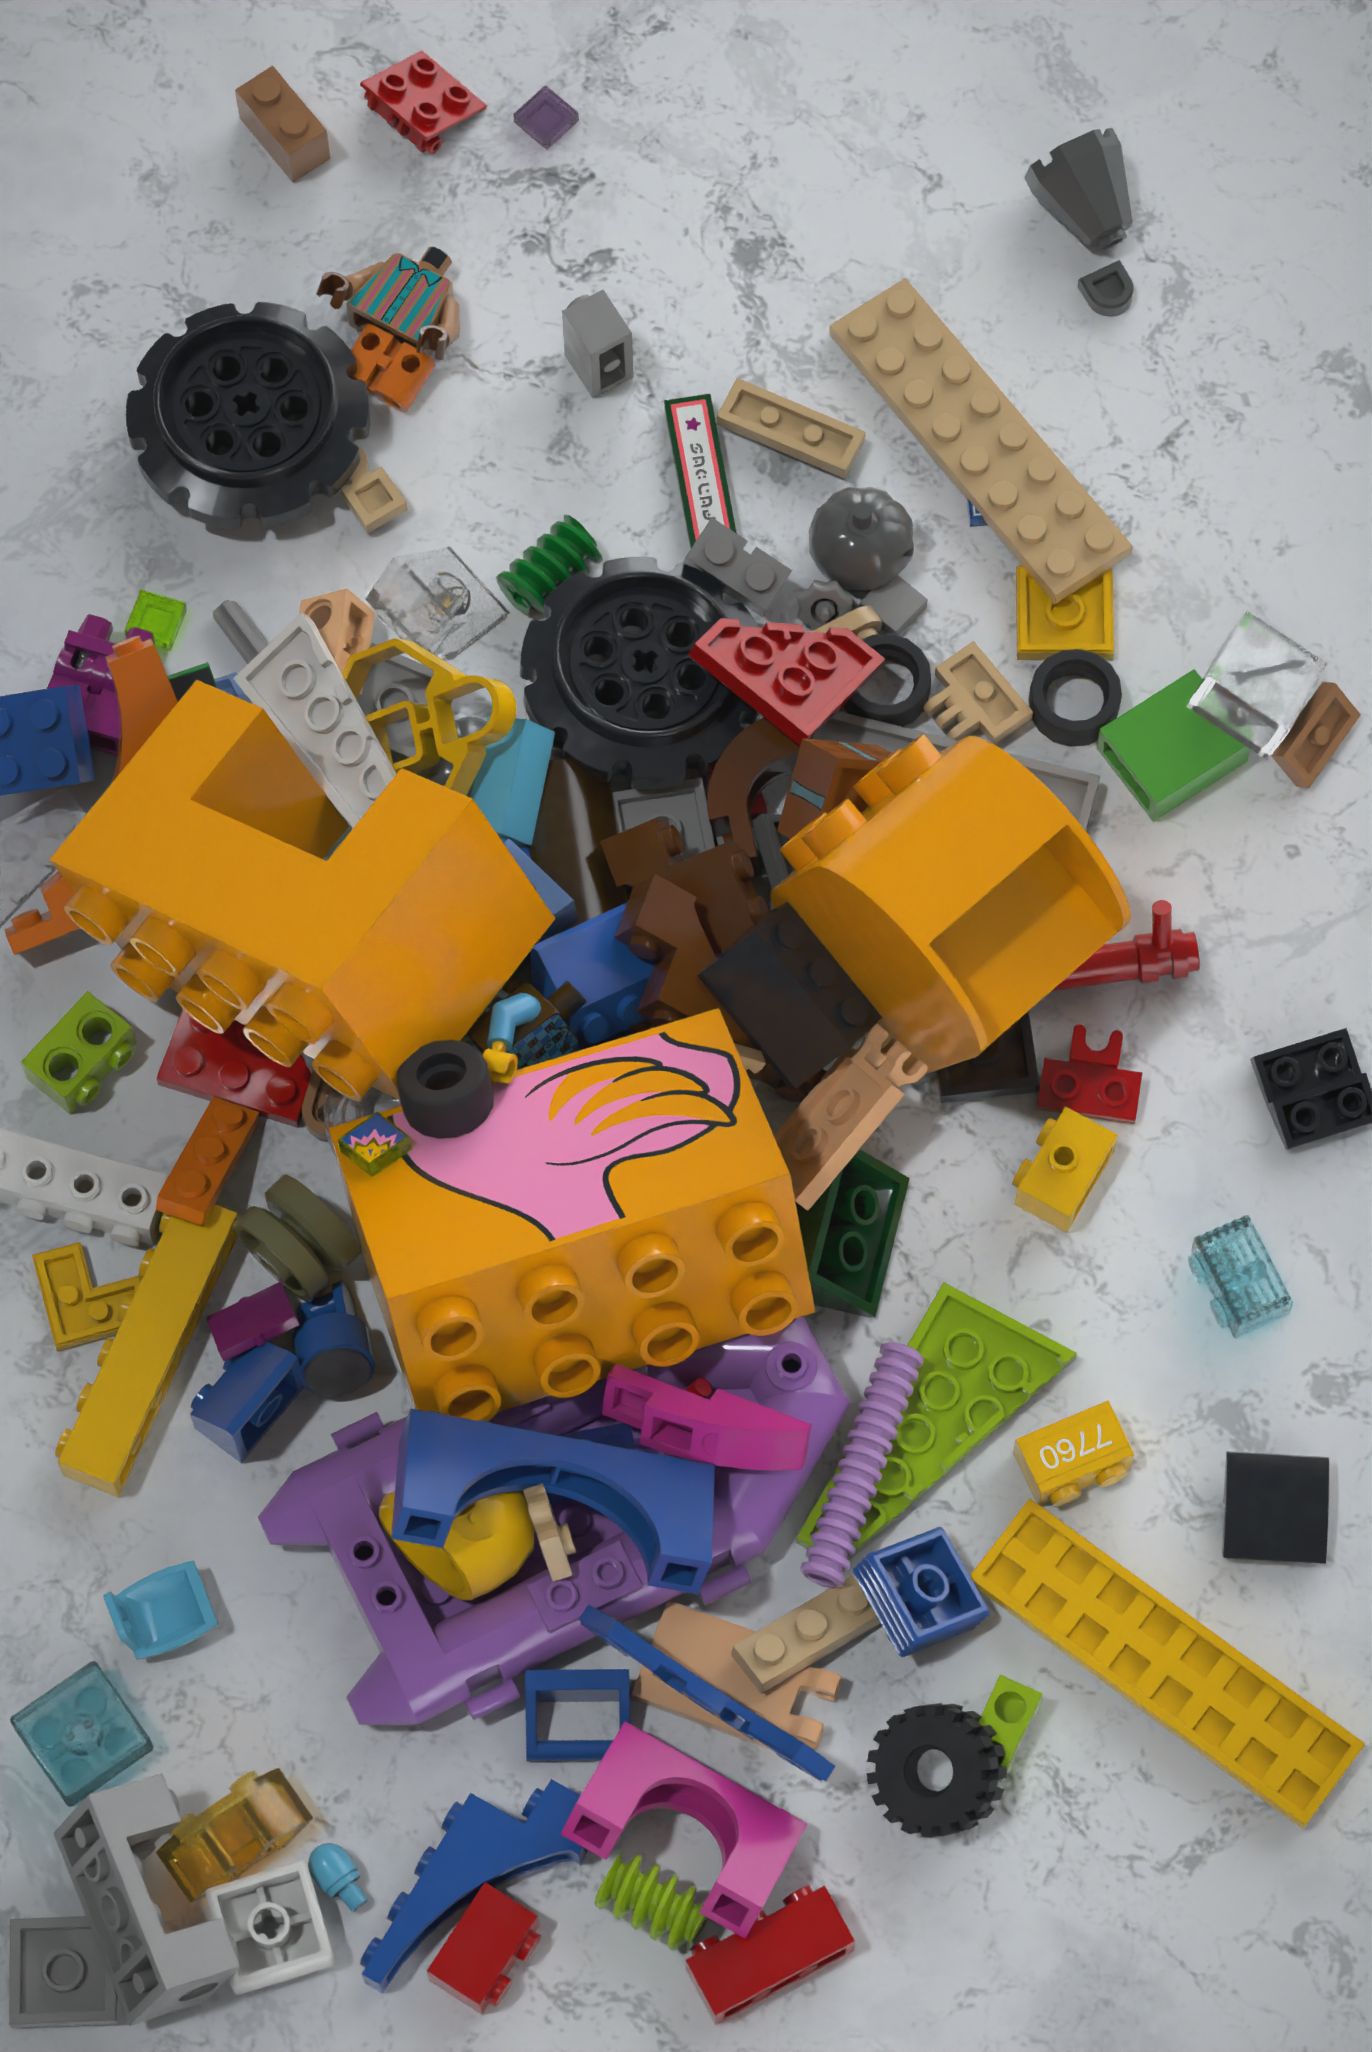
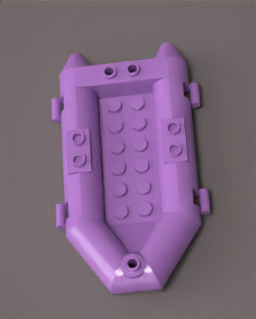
M804 1316L795 1318L787 1327L770 1335L755 1336L744 1334L697 1349L687 1359L675 1365L658 1367L649 1364L633 1369V1371L683 1390L696 1379L704 1378L710 1383L712 1388L711 1394L706 1398L708 1400L717 1389H721L812 1424L806 1463L801 1470H752L715 1465L712 1564L707 1575L728 1564H731L734 1569L703 1583L699 1596L705 1606L752 1583L743 1563L766 1552L851 1404ZM607 1378L596 1381L591 1388L579 1395L567 1398H558L550 1395L499 1411L488 1421L497 1425L524 1430H537L551 1435L578 1440L585 1439L594 1443L627 1449H639L648 1453L664 1456L670 1455V1457L674 1456L639 1444L641 1429L602 1415ZM375 1412L332 1433L331 1437L337 1450L293 1471L258 1516L260 1525L271 1545H327L380 1652L346 1697L359 1725H418L463 1702L472 1719L476 1720L520 1698V1694L512 1680L513 1677L596 1637L595 1634L580 1624L581 1621L578 1620L588 1604L622 1624L685 1593L649 1586L641 1554L629 1536L611 1519L577 1500L546 1492L557 1525L568 1523L574 1541L576 1553L567 1555L573 1576L552 1581L535 1530L534 1550L516 1575L491 1592L471 1600H460L447 1594L429 1581L408 1561L390 1539L379 1518V1509L383 1497L389 1492H395L399 1440L408 1416L384 1427L380 1416ZM378 1434V1436H376V1437H374V1438H372V1439H370V1440H368V1441H366V1442H364V1443H362V1444H360V1445H358V1446H356V1447H353V1448H351V1449H348L349 1447H351V1446H353V1445H355V1444H357V1443H360V1442H362V1441H364V1440H366V1439H368V1438H370V1437H372V1436ZM498 1678H501L504 1682L474 1698L471 1697L470 1692Z

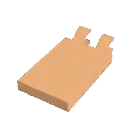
M875 1024L867 1031L864 1041L857 1050L850 1047L840 1055L774 1135L790 1172L795 1201L807 1211L905 1095L899 1087L919 1081L927 1072L928 1066L916 1056L906 1067L902 1068L903 1063L909 1058L911 1052L895 1037L884 1048H881L883 1041L887 1039L889 1033L879 1024Z
M668 1600L651 1645L750 1711L804 1742L810 1748L817 1750L824 1731L822 1729L823 1723L809 1717L792 1715V1711L800 1690L821 1699L835 1702L841 1686V1675L826 1669L807 1666L761 1694L731 1656L733 1645L756 1631ZM642 1665L631 1693L633 1700L768 1748L758 1740H751L652 1675L653 1673Z

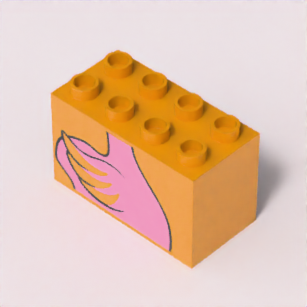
M719 1008L518 1069L510 1084L491 1080L494 1091V1103L490 1114L473 1131L458 1137L439 1139L422 1135L410 1127L404 1116L402 1105L328 1128L364 1262L414 1409L434 1411L444 1415L476 1421H489L499 1411L550 1395L558 1398L579 1395L591 1388L596 1381L607 1378V1374L615 1364L631 1370L649 1364L658 1367L675 1365L687 1359L697 1349L744 1334L755 1336L770 1335L787 1327L795 1318L815 1312L790 1172ZM376 1114L406 1136L392 1147H390L391 1140L379 1145L374 1137L367 1145L355 1141L354 1149L341 1140ZM373 1142L378 1147L387 1144L388 1149L371 1162L355 1151L357 1146L367 1147Z

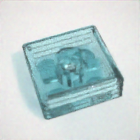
M96 1661L89 1662L10 1718V1723L69 1807L80 1802L88 1794L100 1788L150 1753L154 1748L150 1737ZM81 1724L85 1729H89L92 1726L95 1727L91 1730V1739L87 1743L83 1744L79 1740L71 1743L75 1738L72 1730L75 1726Z

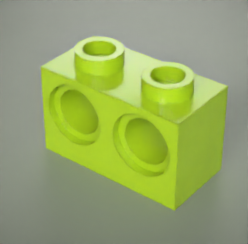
M87 991L21 1061V1065L26 1079L71 1115L79 1105L86 1106L97 1096L102 1086L100 1082L113 1069L116 1071L120 1070L129 1062L135 1052L134 1046L137 1042L132 1026ZM107 1031L111 1033V1037L103 1044L93 1045L87 1042L89 1037L95 1032ZM71 1066L78 1069L76 1075L69 1080L60 1081L54 1078L56 1072L63 1067Z

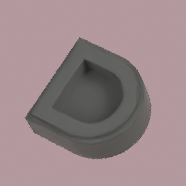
M1120 260L1078 279L1077 287L1094 312L1102 316L1120 315L1131 305L1134 286Z

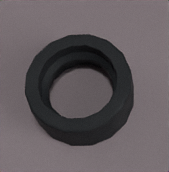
M877 634L863 639L866 644L884 657L885 660L901 663L909 669L913 676L914 686L907 699L893 705H879L869 702L857 691L843 705L847 713L901 727L913 723L924 711L923 706L928 701L931 690L930 664L923 651L909 639L894 634Z
M1062 650L1046 658L1035 670L1030 685L1028 702L1030 709L1033 711L1032 720L1039 732L1051 741L1069 747L1085 746L1098 741L1100 728L1115 720L1118 716L1122 698L1120 678L1109 662L1098 654L1086 650ZM1071 675L1089 678L1099 685L1103 691L1104 702L1101 710L1097 715L1087 720L1072 721L1061 718L1047 704L1046 694L1054 680Z

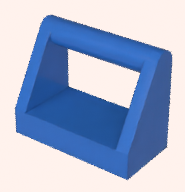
M629 1669L525 1670L526 1761L602 1760L613 1740H537V1702L619 1701L620 1730L624 1721L630 1723Z

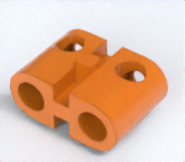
M371 324L365 325L350 349L357 363V372L352 375L351 379L363 380L366 383L368 395L369 393L376 395L379 401L403 413H406L436 366V363L425 353H417V348L406 342L401 344L395 340L393 335Z

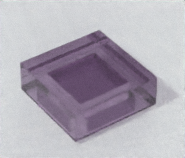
M544 85L513 114V119L517 126L548 150L579 121V112Z

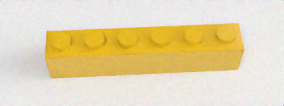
M214 1204L203 1226L166 1213L163 1214L159 1225V1232L163 1234L156 1249L149 1248L142 1259L138 1276L142 1277V1280L135 1295L128 1293L122 1302L118 1314V1321L122 1323L115 1338H107L100 1350L97 1366L101 1368L94 1384L87 1383L80 1393L76 1405V1411L80 1412L72 1430L68 1428L64 1430L58 1441L55 1456L59 1458L58 1465L63 1476L118 1498L120 1497L238 1238L232 1225L239 1218L236 1212Z

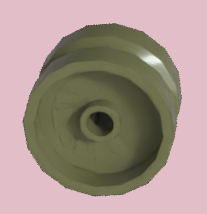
M286 1174L282 1175L264 1193L267 1207L270 1211L257 1206L249 1207L232 1225L242 1244L267 1272L278 1282H281L287 1290L308 1303L312 1302L329 1285L327 1271L324 1266L332 1270L342 1271L361 1253V1250L353 1234L338 1216L310 1189Z

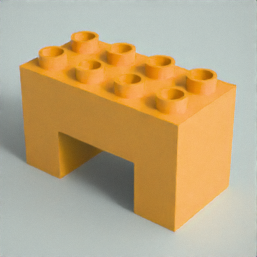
M198 680L193 683L49 859L75 891V894L64 906L65 912L75 924L94 939L106 945H112L115 941L121 951L111 962L110 967L118 978L133 991L153 1002H157L167 988L179 992L176 995L179 1005L201 1025L218 1034H223L234 1020L246 1025L243 1028V1033L247 1039L263 1054L282 1066L291 1067L301 1053H304L314 1058L311 1063L313 1069L328 1085L354 1101H360L371 1087L400 1100L397 1090V1071L403 1062L420 1047L431 1042L444 1040L460 1042L555 920L549 908L475 801L468 796L403 768L398 771L327 861L323 860L349 827L263 708Z

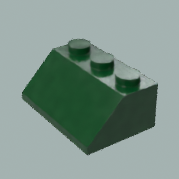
M860 1149L808 1211L796 1201L795 1203L814 1305L870 1318L876 1317L910 1178Z

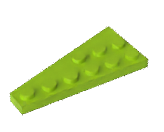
M943 1282L907 1345L918 1351L924 1358L922 1367L916 1368V1371L919 1373L917 1381L910 1383L913 1386V1392L911 1396L905 1397L908 1401L907 1409L900 1411L903 1420L901 1425L895 1426L898 1431L897 1437L889 1441L893 1445L890 1454L884 1455L887 1459V1465L884 1469H879L882 1479L880 1483L874 1484V1487L877 1489L875 1497L868 1500L872 1504L870 1512L863 1514L866 1518V1523L864 1527L858 1528L861 1537L858 1542H853L852 1544L856 1548L854 1555L1076 1359L1077 1353ZM836 1468L796 1538V1543L806 1549L814 1546L811 1542V1537L813 1533L819 1532L816 1523L819 1518H824L825 1516L821 1512L823 1504L830 1502L827 1498V1493L829 1489L835 1488L832 1479L835 1474L841 1472L838 1468Z

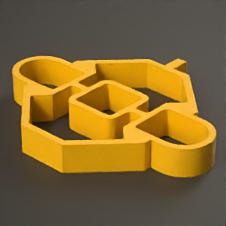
M393 638L351 655L342 675L355 699H357L372 666L400 654L406 653L433 670V676L425 690L427 705L411 701H401L368 714L365 717L396 774L401 768L417 773L433 767L439 762L441 756L453 764V769L444 787L467 796L486 756L485 746L503 739L514 724L516 701L511 689L505 683L496 679L477 675L467 676L415 642L399 638ZM486 688L492 699V713L489 721L481 730L458 739L451 701ZM409 717L416 755L393 764L386 726Z

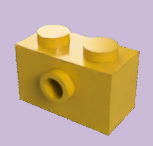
M1067 1107L1063 1109L1057 1121L1049 1117L1036 1140V1144L1040 1145L1041 1149L1033 1162L1027 1158L1024 1159L1012 1181V1185L1017 1187L1014 1205L1067 1233L1113 1155L1118 1134Z

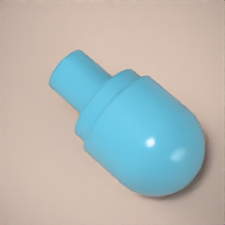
M324 1843L317 1846L311 1852L308 1859L310 1875L324 1894L328 1893L331 1898L339 1895L351 1912L356 1911L368 1901V1898L356 1884V1881L360 1878V1874L357 1872L358 1867L341 1846L334 1843Z

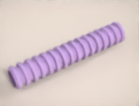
M889 1342L881 1344L879 1352L882 1357L877 1358L874 1363L877 1372L871 1373L869 1377V1382L872 1386L866 1387L864 1391V1396L867 1400L860 1402L858 1410L862 1414L855 1416L853 1425L856 1427V1430H851L848 1435V1440L851 1444L845 1445L843 1449V1454L846 1458L838 1462L837 1468L841 1472L833 1476L832 1483L835 1485V1488L828 1490L827 1498L830 1502L823 1504L821 1511L825 1516L817 1520L816 1527L819 1529V1532L812 1534L811 1542L814 1546L807 1548L805 1555L809 1560L802 1563L800 1571L804 1576L817 1584L835 1588L843 1586L845 1582L842 1572L849 1570L850 1562L847 1558L854 1556L856 1551L852 1544L860 1540L861 1533L858 1531V1528L865 1526L866 1518L863 1514L870 1512L872 1505L868 1500L875 1497L877 1489L874 1487V1484L880 1483L882 1479L879 1469H884L887 1465V1459L884 1455L890 1454L893 1445L889 1441L897 1437L898 1431L895 1426L901 1425L903 1420L900 1411L907 1409L908 1401L905 1397L911 1396L913 1392V1386L910 1383L917 1381L919 1373L916 1371V1368L922 1367L924 1358L918 1351L901 1343Z

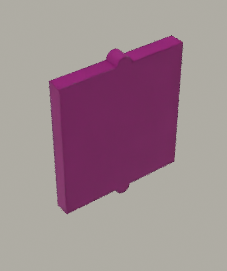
M281 1282L249 1297H242L239 1302L206 1317L223 1362L252 1347L262 1346L267 1340L299 1325Z

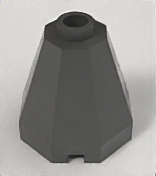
M1106 128L1103 134L1100 129L1092 130L1057 146L1049 152L1052 162L1045 167L1040 159L1030 165L1024 179L1032 194L1088 247L1100 245L1102 250H1105L1127 238L1125 231L1130 228L1133 221L1122 147L1113 128Z

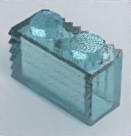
M1244 1215L1240 1219H1235L1231 1223L1216 1227L1214 1230L1207 1231L1205 1234L1194 1238L1191 1248L1192 1255L1188 1257L1189 1267L1199 1284L1206 1282L1209 1286V1290L1214 1297L1210 1301V1307L1221 1328L1228 1326L1232 1336L1237 1338L1290 1314L1293 1301L1249 1215Z

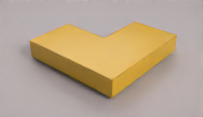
M81 1242L32 1255L57 1352L116 1336L122 1323L118 1321L122 1302L128 1293L135 1295L142 1277L135 1276L93 1288Z

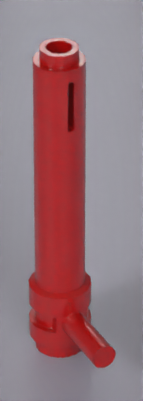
M1158 900L1152 905V933L1134 935L1132 941L1104 944L1052 991L1136 979L1142 984L1159 981V976L1171 975L1172 979L1188 977V972L1199 971L1200 969L1195 933H1183L1182 929L1172 930V906L1168 901Z

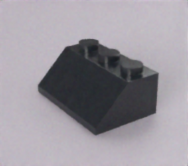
M788 901L757 919L697 975L754 1046L762 1052L763 1057L791 1091L798 1088L852 1047L882 1018Z

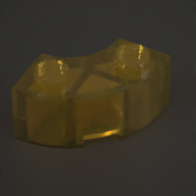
M279 1768L261 1776H258L256 1771H251L237 1779L229 1788L230 1794L214 1803L198 1816L190 1813L182 1817L181 1822L169 1833L171 1838L156 1851V1854L190 1903L206 1897L205 1892L208 1888L234 1881L262 1859L286 1847L313 1819V1816Z

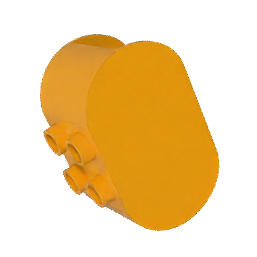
M922 734L903 750L899 748L886 757L853 786L869 806L865 811L860 813L853 803L846 799L828 814L823 812L779 849L780 853L795 871L771 891L773 909L788 901L882 1016L876 1024L885 1029L889 1036L883 1041L881 1048H884L895 1037L911 1052L903 1066L906 1067L916 1056L928 1066L925 1074L977 1057L1113 936L1128 925L1131 920L1130 906L1118 878L1097 845L1077 819L1053 792L1024 765L998 746L975 736H967L938 752L928 738Z

